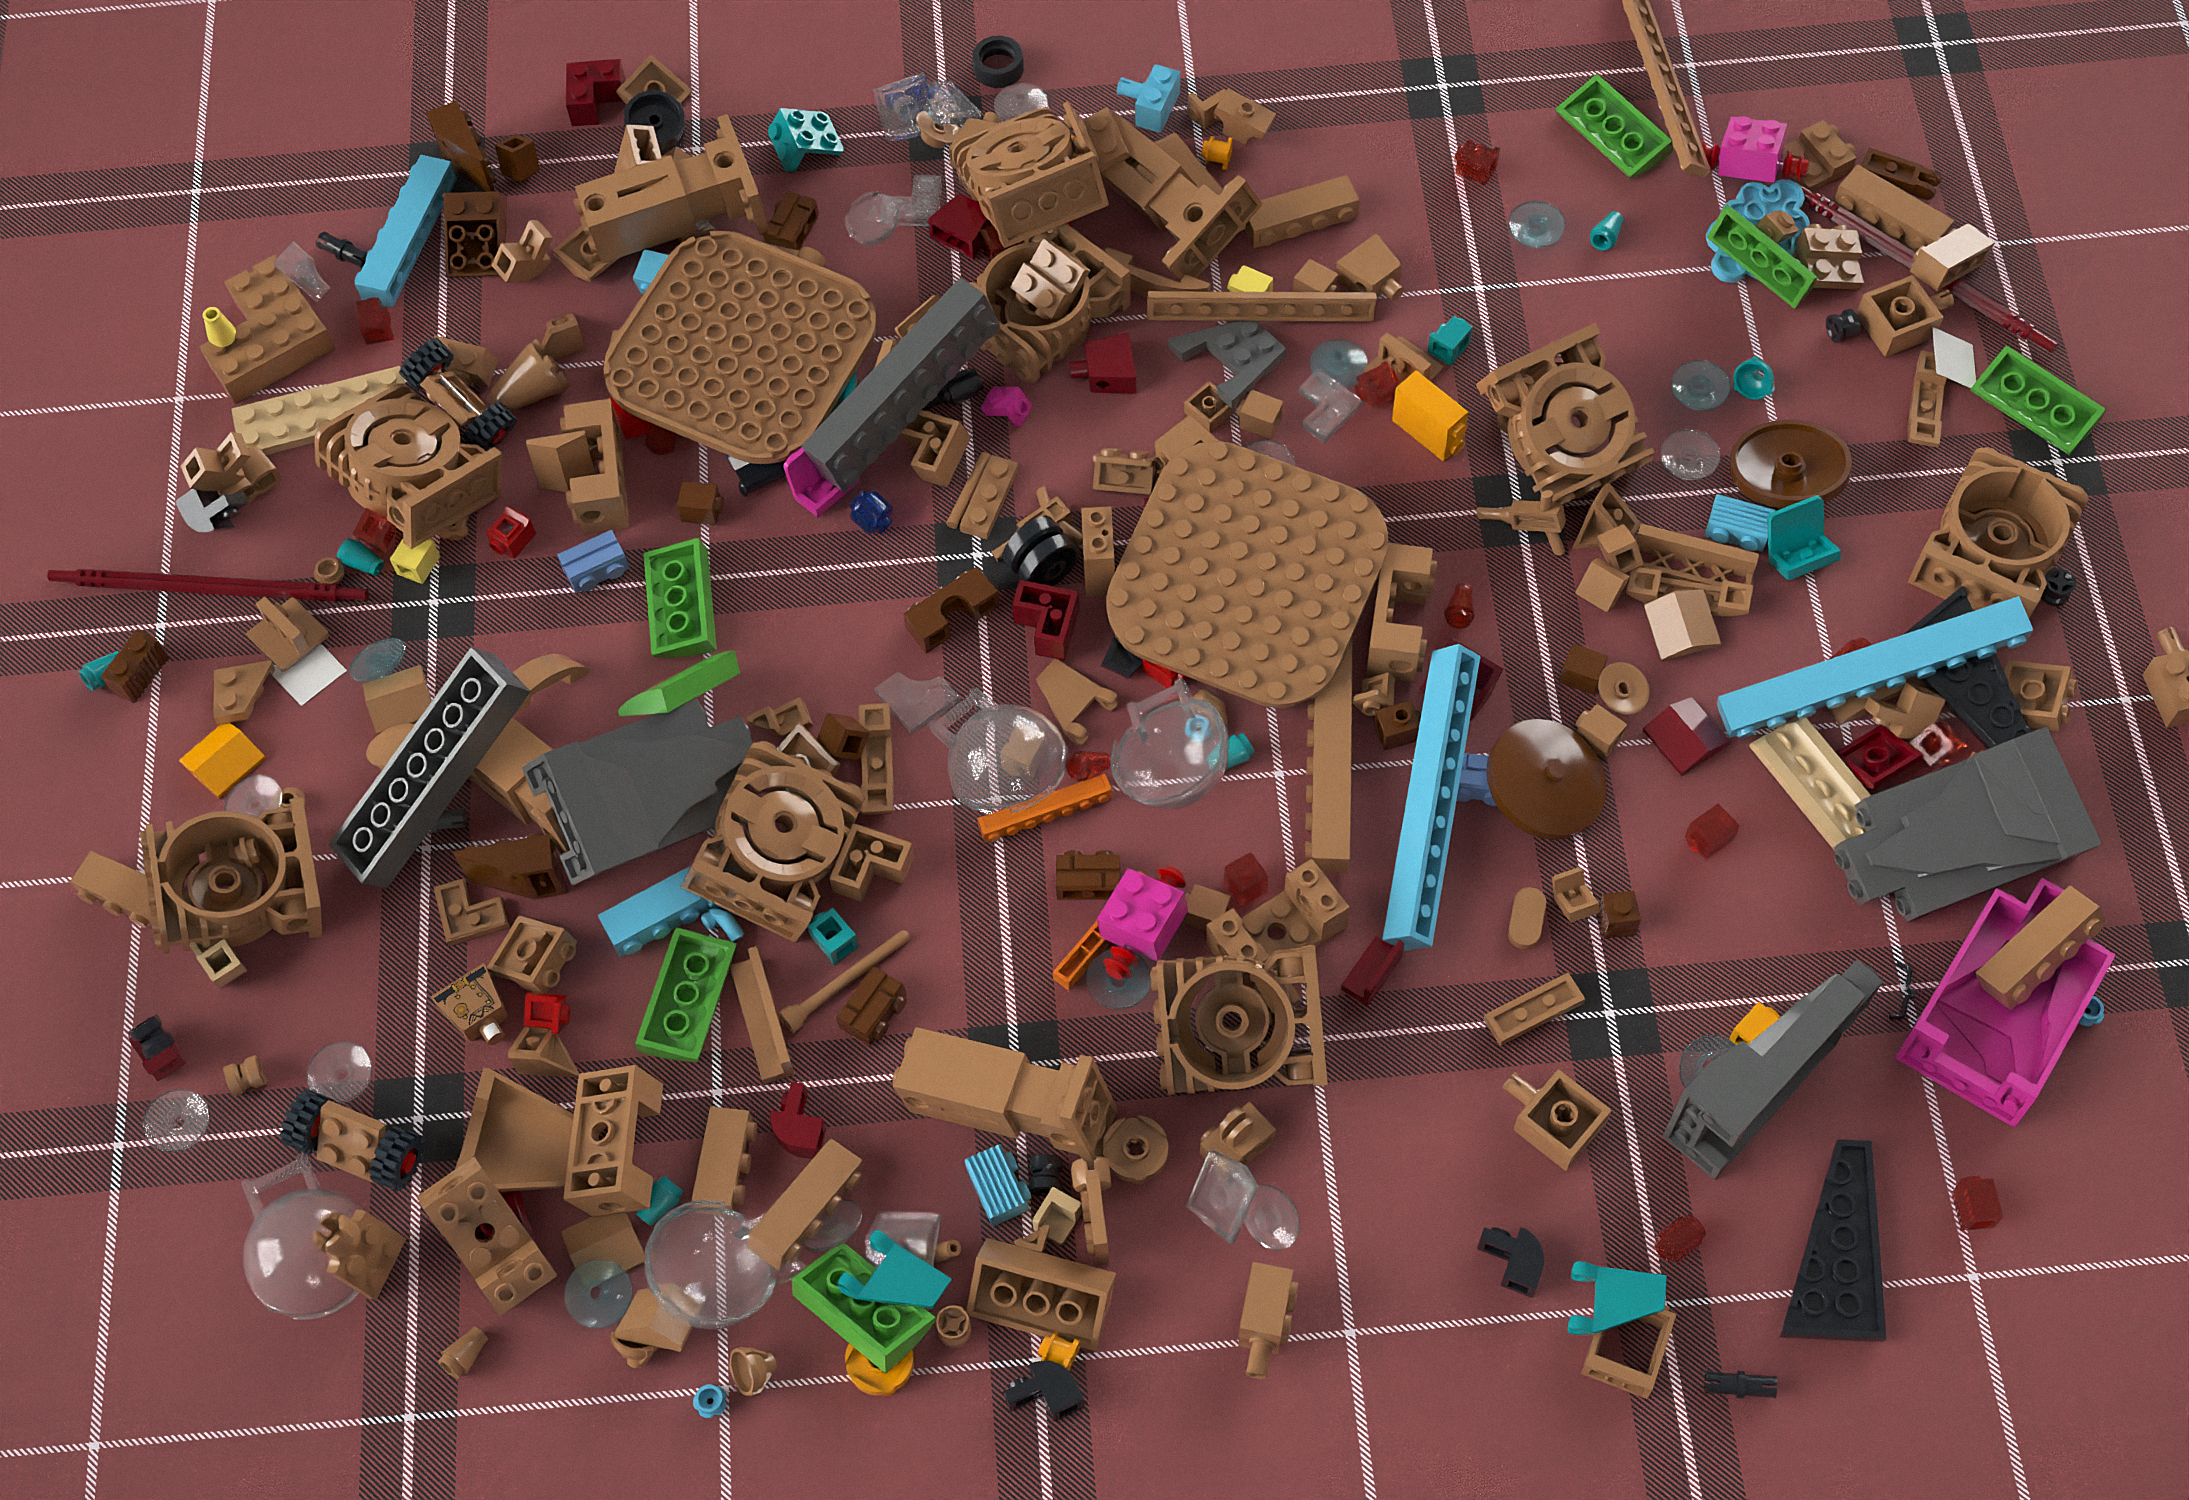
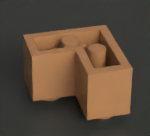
M920 410L916 419L910 422L899 434L910 448L917 450L910 465L923 481L947 488L971 437L960 421Z
M853 823L830 876L832 891L862 902L873 875L903 884L914 859L912 843Z

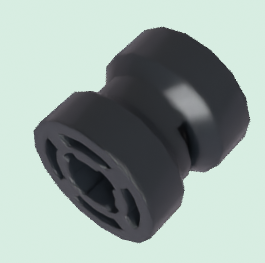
M157 1014L141 1022L128 1032L134 1041H138L141 1044V1052L146 1059L154 1057L175 1042L171 1033L165 1032L162 1028V1021Z
M1050 1154L1032 1156L1030 1158V1170L1033 1172V1178L1029 1181L1030 1193L1036 1196L1047 1197L1052 1187L1062 1191V1181L1059 1179V1173L1063 1170V1159Z

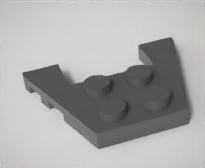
M1237 321L1167 339L1168 349L1182 362L1207 349L1235 375V377L1216 386L1217 395L1231 409L1240 403L1239 399L1245 393L1249 394L1254 389V384L1261 377L1265 378L1287 357L1286 347L1257 321Z

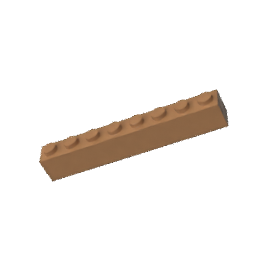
M1352 639L1332 682L1322 693L1314 698V702H1308L1307 720H1313V729H1307V747L1313 748V757L1307 756L1306 775H1312V784H1306V803H1312V812H1306L1305 831H1311V841H1305V860L1313 859L1322 872L1348 873Z

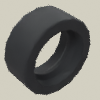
M1003 35L990 36L980 41L973 50L974 74L977 80L985 86L1004 88L1013 85L1021 78L1024 72L1023 50L1014 39ZM993 55H1006L1014 60L1013 63L1002 69H992L982 64L984 60Z

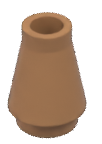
M473 1326L468 1333L441 1352L442 1357L438 1360V1363L449 1375L459 1379L462 1374H468L482 1347L489 1339L480 1329Z

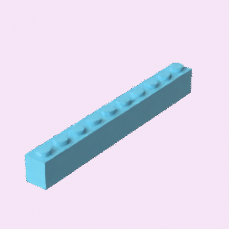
M2017 596L1718 696L1716 705L1729 738L1738 736L1739 739L1755 734L1756 729L1768 726V729L1779 727L1786 723L1785 719L1797 716L1798 719L1809 717L1816 713L1815 709L1827 706L1828 709L1839 707L1846 703L1845 699L1857 696L1858 699L1869 697L1876 693L1875 689L1887 686L1888 689L1899 687L1906 683L1905 679L1917 676L1918 679L1929 677L1936 673V669L1948 666V669L1959 667L1967 662L1966 659L1978 656V659L1989 657L1997 652L1996 649L2008 646L2009 649L2019 647L2027 643L2026 639L2031 635L2033 628L2021 599Z
M1460 644L1432 651L1382 939L1394 946L1398 940L1404 942V951L1432 947L1480 661L1479 655Z

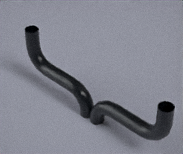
M1897 962L1896 967L1904 968L1907 971L1906 989L1911 994L1904 997L1901 1014L1890 1013L1889 1018L1892 1019L1904 1018L1907 1013L1909 999H1915L1916 990L1911 988V968L1907 964Z

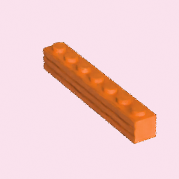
M1102 774L977 818L978 827L984 842H995L1002 836L1015 835L1019 830L1025 828L1032 829L1039 823H1048L1056 817L1062 815L1069 816L1076 810L1088 809L1093 804L1105 803L1112 798V789L1106 774Z
M1097 921L1053 971L1054 981L1068 991L1111 943L1102 938Z

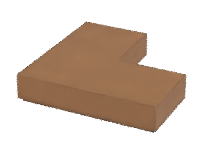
M464 878L433 887L446 942L449 946L511 928L502 896L472 905Z

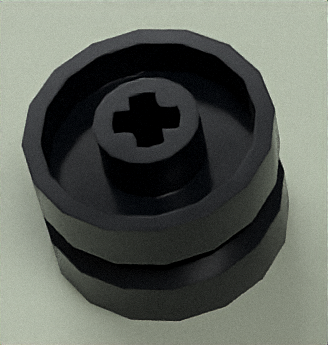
M648 90L638 93L628 102L624 110L625 127L626 125L654 126L661 156L676 146L682 149L685 143L684 110L677 99L671 94L660 90Z
M1041 516L1022 526L1007 542L1002 553L1004 563L1011 571L1019 575V580L1049 586L1056 585L1068 575L1080 555L1079 547L1071 538L1063 534V529L1050 516Z

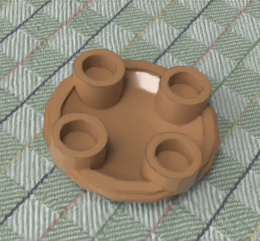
M398 724L378 734L367 748L368 761L378 766L382 771L415 724Z

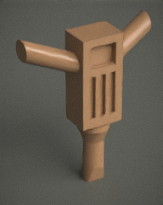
M1040 487L1036 491L1040 508L1017 523L1018 530L1033 519L1041 516H1050L1063 529V534H1066L1076 544L1082 545L1083 534L1069 524L1073 521L1069 509L1058 496L1050 500L1046 487ZM1008 541L991 552L997 562L1003 559L1002 553Z
M1551 490L1542 492L1540 501L1514 500L1511 506L1505 508L1478 507L1476 510L1478 519L1502 520L1511 524L1512 530L1543 531L1547 535L1553 553L1555 555L1565 553V548L1558 533L1562 531L1566 522L1562 502H1552L1553 492Z

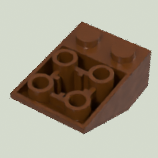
M457 101L427 111L428 120L444 160L451 161L454 171L485 192H495L493 183H496L497 180L491 166L486 167L491 165L485 149L482 147L478 148L482 143L476 129L469 128L473 124L468 111H461Z
M499 191L443 193L446 277L500 276L491 265L501 243L506 242V197Z
M532 834L527 836V838L514 841L504 839L492 845H471L463 850L454 851V856L469 882L534 900L565 894L562 861L549 834Z

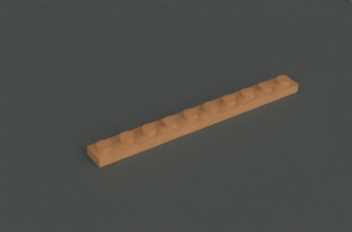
M1622 0L1623 9L1627 13L1631 24L1630 28L1637 41V48L1641 52L1644 67L1649 74L1651 87L1655 91L1658 106L1663 113L1665 126L1669 130L1673 141L1672 145L1677 152L1680 167L1687 174L1705 178L1711 172L1649 0Z

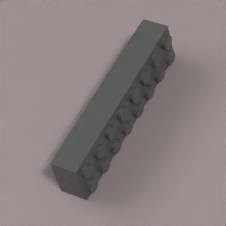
M960 277L801 445L823 478L843 493L851 485L855 484L868 466L873 464L884 449L897 439L899 433L916 419L919 411L929 401H932L945 384L956 376L960 368L975 356L977 350L994 336L1000 324L984 293Z
M474 647L469 649L328 844L361 883L386 889L390 886L531 691L496 655Z

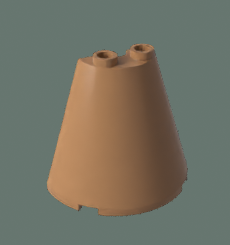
M483 1067L473 1111L456 1169L472 1157H475L499 1192L565 1188L574 1114L499 1073Z

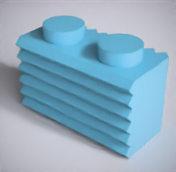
M1716 494L1704 536L1707 538L1711 537L1712 540L1718 543H1734L1735 545H1740L1745 550H1758L1761 552L1764 550L1768 539L1767 518L1770 513L1775 512V509Z
M998 1144L989 1150L979 1152L977 1155L964 1160L966 1170L992 1227L1029 1211L1027 1200L1032 1199L1025 1181L1018 1182L1014 1171L1018 1170V1166L1011 1151L1005 1153L1002 1145Z

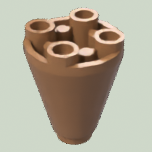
M536 338L525 346L491 388V393L486 397L491 405L501 402L512 412L563 392L571 386V383L562 372H556L560 369V366L551 355L544 356L546 350Z

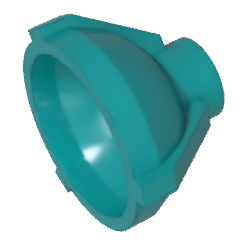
M1753 356L1736 368L1733 375V388L1742 396L1758 400L1767 394L1770 396L1775 390L1773 371L1770 365L1759 357ZM1758 370L1763 371L1764 376L1760 375Z

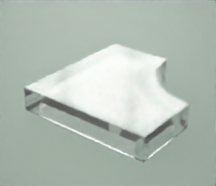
M294 241L274 262V265L317 302L331 288L318 274L314 265L315 260Z
M897 672L874 688L875 694L883 703L890 704V711L911 735L960 701L959 695L942 676L932 680L916 681Z

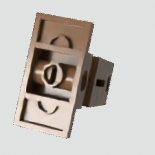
M1113 110L1112 115L1130 157L1100 172L1102 181L1161 231L1166 227L1178 241L1176 245L1167 251L1166 256L1162 259V262L1180 282L1184 274L1198 278L1263 203L1247 181L1240 175H1237L1233 181L1227 183L1219 196L1205 184L1198 188L1177 161Z
M728 114L717 117L720 129L715 131L718 139L703 144L705 153L675 163L672 156L669 155L574 186L578 198L573 199L579 216L584 214L583 217H580L586 236L592 235L587 238L592 254L598 253L601 262L605 263L677 239L688 233L698 232L695 223L727 213L730 221L746 216L750 225L755 223L759 234L769 231L757 187Z
M511 718L468 778L526 825L534 820L539 824L545 835L549 834L555 848L564 854L570 851V847L547 793L534 797L522 770L523 766L553 749L514 718Z
M915 1027L912 1038L909 1037L904 1047L905 1056L901 1066L896 1068L892 1082L893 1088L909 1112L1018 1139L1020 1131L1048 1137L1055 1149L1079 1154L1081 1159L1083 1158V1161L1087 1162V1167L1093 1169L1094 1160L1097 1159L1096 1156H1103L1104 1136L1115 1122L1118 1108L1093 1057L1080 1055L1077 1065L1062 1062L1058 1071L1031 1064L1026 1054L918 1027Z

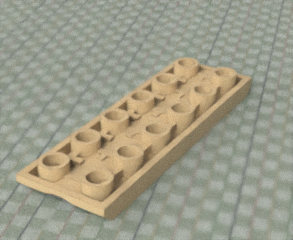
M1796 716L1749 745L1832 848L1846 839L1866 832L1865 828L1861 827L1857 822L1854 805L1864 798L1871 796L1870 793L1807 718L1798 719Z

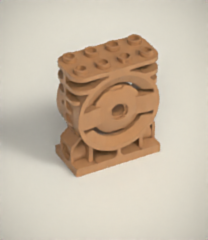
M1041 107L965 137L953 146L952 158L959 180L975 201H979L983 215L990 220L997 230L1000 242L1004 248L1109 205L1096 156L1092 151L1086 154H1079L1068 127L1060 122L1049 108Z
M1067 223L1024 240L1023 244L1004 250L988 264L984 273L977 277V284L969 283L985 294L1000 324L994 336L988 339L980 348L990 351L1003 366H1009L1022 381L1033 384L1040 379V371L1047 373L1052 368V362L1060 361L1069 356L1082 345L1089 333L1091 318H1106L1117 308L1124 312L1131 306L1130 271ZM1043 238L1050 239L1090 269L1089 274L1071 304L1073 311L1069 314L1068 309L1064 318L1051 319L1050 321L1039 317L1035 313L1037 307L1032 303L1027 305L1015 298L1017 292L1011 288L1023 263H1030ZM1000 306L1005 309V325L1001 323L1002 309Z
M1596 322L1493 370L1476 384L1481 395L1487 394L1495 412L1509 418V443L1515 458L1526 470L1524 471L1526 476H1533L1537 484L1532 487L1534 493L1551 490L1553 492L1552 502H1562L1563 505L1592 492V490L1600 486L1603 487L1605 483H1611L1625 474L1628 475L1642 468V466L1652 461L1650 456L1655 453L1653 447L1646 449L1642 441L1647 437L1645 431L1638 433L1635 427V423L1639 420L1635 416L1633 404L1626 389L1612 374L1603 369L1606 356L1596 338L1601 333ZM1562 357L1565 364L1557 367L1555 360ZM1525 374L1532 376L1534 383L1528 388L1522 378ZM1565 384L1576 386L1556 394L1545 407L1543 422L1535 426L1532 425V420L1542 416L1543 405L1554 389ZM1571 416L1578 418L1580 428L1573 425ZM1609 434V443L1601 452H1599L1596 455L1584 458H1577L1566 455L1587 454L1598 448L1606 440ZM1552 447L1560 450L1550 455L1546 452V450Z
M402 383L390 386L387 390L345 411L331 421L320 425L315 432L316 465L323 471H327L328 475L334 480H339L340 484L348 488L355 501L365 509L386 516L388 521L403 532V543L410 549L415 548L460 519L465 518L501 496L502 453L495 447L485 451L478 445L461 444L459 429L454 420L442 409L423 402L416 393H410V389Z
M1978 448L1974 451L1949 499L1941 518L1940 529L1932 532L1908 583L1943 599H1947L1963 585L1973 610L2019 596L2030 619L2047 585L2045 577L2054 568L2088 503L2089 497L2084 489L2078 485L2065 482L2048 472H2042L2026 465L2023 461L2003 455L1993 448Z
M767 741L752 743L720 806L715 820L713 838L704 840L680 887L795 943L809 925L813 916L812 913L820 898L816 884L826 876L835 863L851 826L857 818L858 811L865 801V797L861 793L862 790L852 783H843L835 779L826 770L814 769L806 765L805 761L798 756L786 755L778 751L773 744ZM786 788L806 797V800L784 790ZM771 792L762 797L756 795L757 793ZM739 823H741V824H743V825L746 826V834H747V838H748V840H749V843H748V841H747V839H746V837H745L744 830H743V826L740 825ZM775 823L784 824L788 829V833L778 831ZM805 855L812 858H807L806 860L795 864H777L794 862L796 860L801 859Z
M303 797L290 799V807L264 810L258 818L239 812L218 811L188 819L177 829H173L172 821H167L166 830L153 832L152 824H145L146 831H140L156 949L162 948L163 954H169V946L177 944L183 945V951H190V942L202 944L203 948L212 947L224 939L230 947L240 946L262 937L271 929L276 930L282 935L308 931L309 938L322 937L321 906ZM240 838H254L258 845L261 862L255 863V865L263 872L268 883V891L263 896L262 879L256 867L249 869L246 863L241 865L234 853V848L240 845ZM206 852V860L200 863L199 854ZM190 873L188 895L191 905L183 899L184 883ZM222 885H230V886H231L230 888H227V889H221V888H219V887L222 886Z
M1315 945L1275 950L1264 964L1252 958L1228 955L1206 958L1200 956L1195 959L1177 958V960L1171 961L1158 960L1156 967H1152V971H1150L1152 991H1158L1159 999L1155 1000V1004H1153L1155 1024H1161L1162 1032H1158V1037H1156L1158 1057L1164 1056L1165 1064H1161V1070H1159L1161 1090L1167 1089L1168 1095H1175V1093L1179 1092L1193 1094L1195 1091L1203 1090L1215 1092V1089H1243L1257 1085L1273 1074L1287 1086L1314 1084V1086L1328 1085ZM1275 962L1277 963V972L1270 969ZM1242 971L1250 973V981L1256 983L1265 991L1272 1002L1275 1013L1272 1035L1266 1045L1257 1052L1258 1066L1252 1069L1250 1052L1261 1044L1267 1034L1269 1011L1260 993L1253 987L1243 983ZM1214 973L1215 986L1210 988L1199 1001L1195 1023L1203 1043L1212 1051L1221 1054L1223 1071L1216 1070L1215 1056L1207 1052L1197 1042L1190 1024V1011L1193 1001L1201 989L1208 984L1207 975ZM1305 982L1307 1004L1302 1009H1294L1291 995L1285 984ZM1227 1012L1238 1013L1242 1019L1241 1023L1236 1027L1227 1026L1223 1021V1017ZM1304 1023L1309 1027L1311 1048L1291 1049L1295 1036V1024ZM1282 1064H1286V1072L1280 1068Z

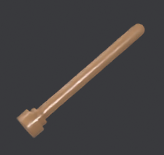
M905 930L898 932L802 1004L785 1007L778 1013L785 1026L792 1033L798 1031L804 1026L803 1022L807 1020L808 1014L908 942L910 939L909 933Z

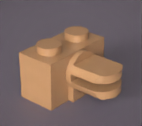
M434 335L454 354V359L451 361V365L445 368V372L453 371L469 386H472L473 382L486 386L490 385L498 359L487 348Z
M1249 1101L1242 1108L1239 1105L1233 1108L1221 1122L1220 1127L1216 1128L1213 1126L1203 1134L1200 1139L1202 1141L1200 1143V1154L1227 1182L1276 1140V1129Z

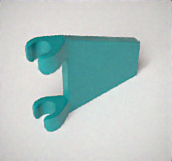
M875 1230L871 1234L869 1245L873 1250L886 1255V1257L866 1285L861 1284L849 1273H844L838 1280L839 1291L857 1300L932 1309L952 1282L950 1277L896 1244L880 1230Z
M1581 1261L1575 1262L1571 1270V1278L1574 1281H1596L1593 1319L1572 1315L1567 1325L1568 1333L1573 1335H1593L1664 1311L1667 1275L1601 1267Z

